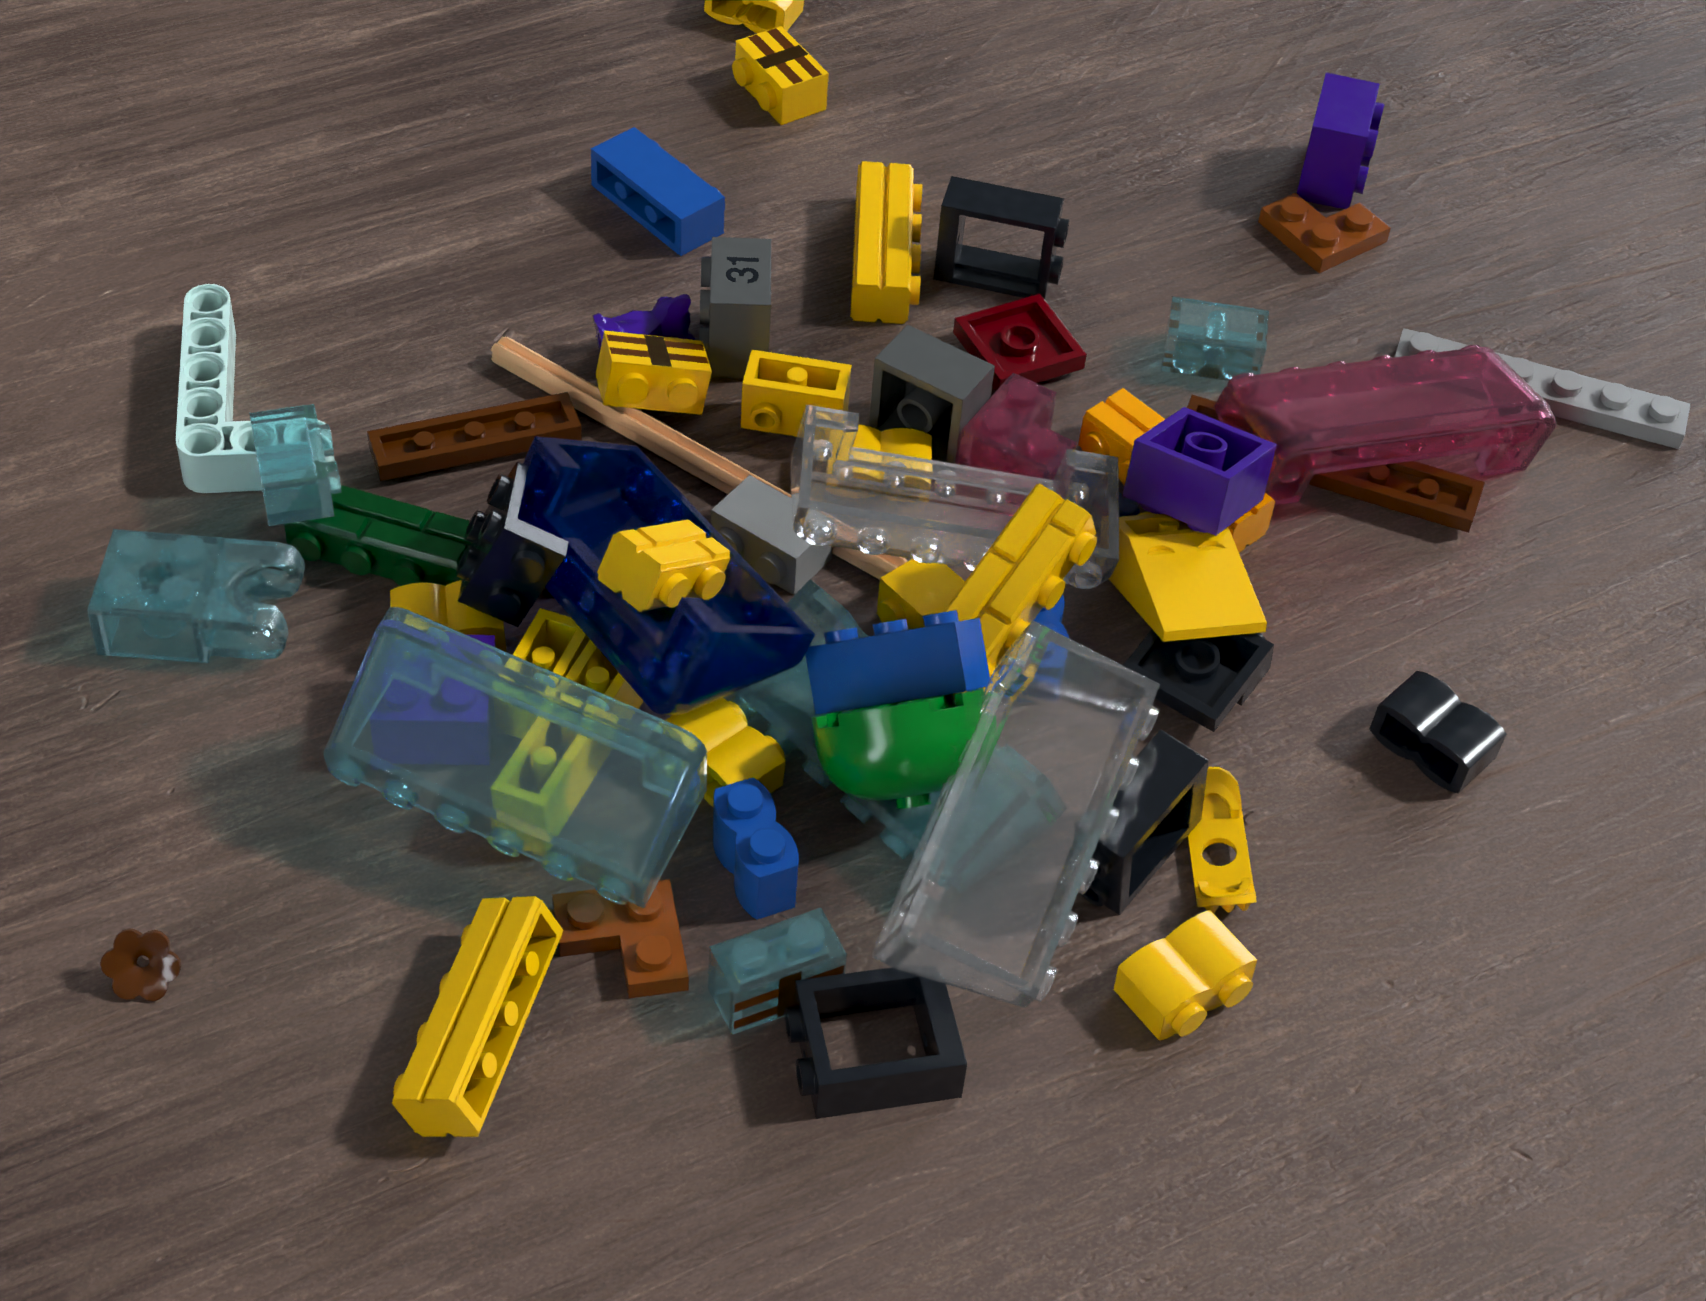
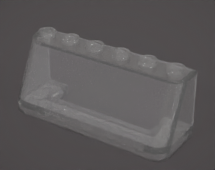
M806 404L791 455L790 480L793 530L801 539L809 544L859 550L870 555L883 554L914 559L920 563H939L964 567L973 571L1035 485L1040 483L1059 494L1064 500L1068 499L1087 510L1092 515L1095 537H1097L1096 547L1086 563L1082 566L1077 564L1072 566L1063 579L1065 583L1080 589H1091L1104 583L1111 577L1119 561L1118 457L1067 449L1054 480L857 448L853 447L858 432L859 413Z
M1032 620L1002 656L986 686L984 700L980 709L982 713L971 740L968 739L958 760L961 763L956 774L949 776L943 786L876 942L872 958L894 969L1025 1008L1034 1000L1043 1001L1057 973V968L1050 965L1056 947H1063L1067 943L1078 920V914L1071 911L1078 892L1084 894L1096 875L1099 861L1093 859L1092 856L1099 840L1104 842L1108 838L1118 819L1119 809L1112 806L1118 790L1124 791L1128 787L1138 768L1139 758L1132 755L1138 739L1142 741L1146 739L1158 717L1159 709L1152 706L1160 684Z

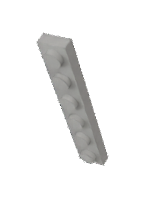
M1403 328L1390 373L1675 449L1680 448L1684 439L1690 410V403L1675 400L1668 396L1648 393L1619 383H1610L1580 375L1570 370L1553 368L1528 361L1524 358L1481 349L1475 345H1466L1436 337L1429 333Z

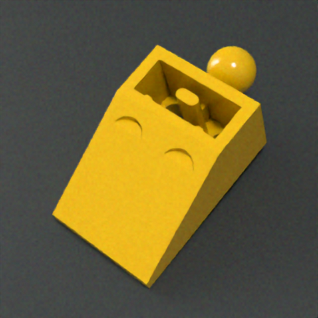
M1143 512L1135 516L1110 518L1106 576L1163 642L1266 632L1267 621L1228 528L1215 536L1210 533L1191 530L1186 523L1166 514H1154L1151 512Z

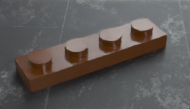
M568 392L370 430L367 431L368 446L379 479L384 481L582 441V427Z

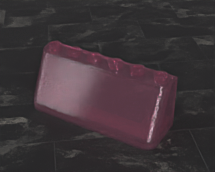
M1468 345L1459 350L1443 352L1426 350L1416 355L1394 358L1379 356L1370 361L1354 363L1337 361L1326 366L1306 369L1289 367L1280 372L1257 375L1242 373L1229 380L1214 406L1219 421L1277 444L1265 493L1275 500V505L1299 502L1313 476L1319 473L1479 452L1474 461L1480 476L1524 471L1557 425L1549 404L1493 349L1479 345Z

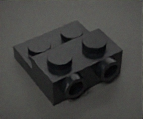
M1151 629L1121 667V679L1214 732L1236 703L1242 706L1269 671L1274 644L1267 641L1261 633L1163 642Z

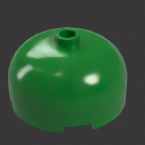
M983 688L960 694L952 693L862 707L847 712L837 711L811 717L818 758L825 774L833 784L845 793L864 800L881 801L896 799L897 809L931 804L930 793L949 789L969 778L982 763L990 739V727Z

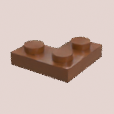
M1297 193L1262 207L1258 223L1319 274L1386 243L1391 227L1360 202L1326 218Z
M670 879L552 894L553 915L564 930L558 944L560 957L620 949L629 999L689 990L688 969Z

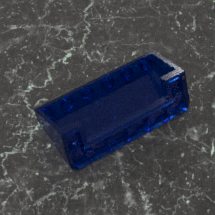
M535 436L523 464L528 466V472L518 519L568 541L566 557L545 588L654 713L659 715H682L790 670L802 661L816 634L637 446ZM690 520L706 532V538L712 537L730 550L731 559L724 572L726 576L724 585L709 600L682 597L676 607L670 608L667 606L639 612L622 599V592L615 593L598 580L597 571L613 534L619 531L637 530L642 527Z

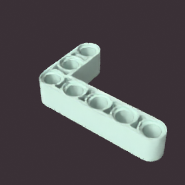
M217 284L198 285L189 290L184 298L176 424V446L184 485L197 493L301 489L309 476L330 482L334 478L336 468L331 431L325 422L311 418L233 421L236 331L229 292Z

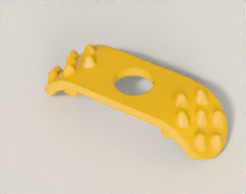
M1208 767L1202 819L1187 836L1197 906L1204 907L1207 911L1211 910L1213 914L1219 906L1228 913L1232 912L1236 904L1242 911H1246L1252 903L1257 901L1238 781L1229 771L1221 767ZM1223 843L1235 850L1236 857L1227 865L1215 866L1205 861L1202 853L1205 848L1212 844Z

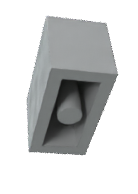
M751 475L711 509L710 538H714L730 550L731 559L757 573L766 582L776 584L793 595L832 559L834 522Z

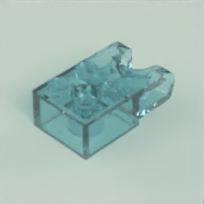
M113 529L87 609L97 654L209 663L210 656L260 660L277 658L286 647L289 633L283 613L276 606L261 603V601L293 596L302 583L305 572L304 559L295 547L280 542ZM267 567H277L282 569L283 571L277 569H268Z

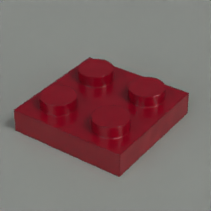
M1041 294L954 319L953 333L969 354L995 366L992 386L998 394L1085 368L1087 354Z

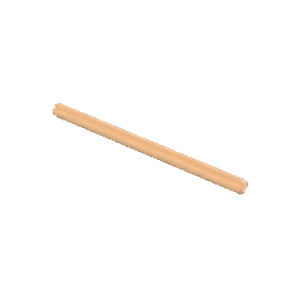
M501 337L498 343L493 344L491 359L495 364L550 395L568 392L574 408L720 491L729 494L744 479L751 475L833 521L832 554L880 580L882 576L908 562L899 554L635 408L604 406L599 387L509 337Z

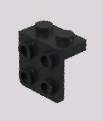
M516 462L508 476L501 473L497 476L487 498L489 506L485 513L476 510L464 535V540L471 544L465 549L455 574L457 577L462 578L458 602L515 627H519L566 557L568 541L518 519L528 472V466L520 462Z

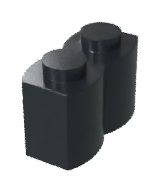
M1422 671L1413 673L1378 705L1369 728L1377 740L1387 749L1402 758L1414 761L1417 767L1430 780L1454 793H1460L1496 759L1507 735L1489 713L1471 704L1461 702L1445 682Z

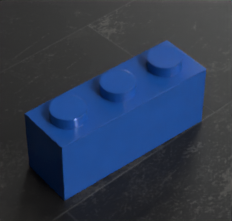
M633 127L591 148V185L678 255L683 256L711 241L712 237L724 234L725 196L637 128Z
M957 610L924 615L925 627L908 630L907 619L873 624L875 636L859 638L857 627L825 632V644L804 648L815 715L959 693L991 686L980 618L959 621Z

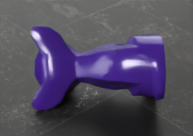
M683 294L675 298L660 297L652 311L632 310L613 318L603 317L600 313L594 314L593 322L599 350L601 349L604 330L695 340V337L689 331L691 323L689 312L691 305L690 296Z

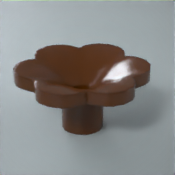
M131 928L124 929L117 934L114 939L113 948L105 952L100 962L102 972L107 977L113 979L112 989L114 993L125 1000L136 998L139 995L148 1001L161 999L168 990L169 981L174 980L179 975L182 967L180 958L170 951L169 938L163 932L151 930L142 934Z

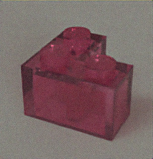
M1012 373L962 429L957 474L1019 504L1024 502L1035 485L1039 483L1062 496L1070 486L1077 442L1051 430L1057 392Z

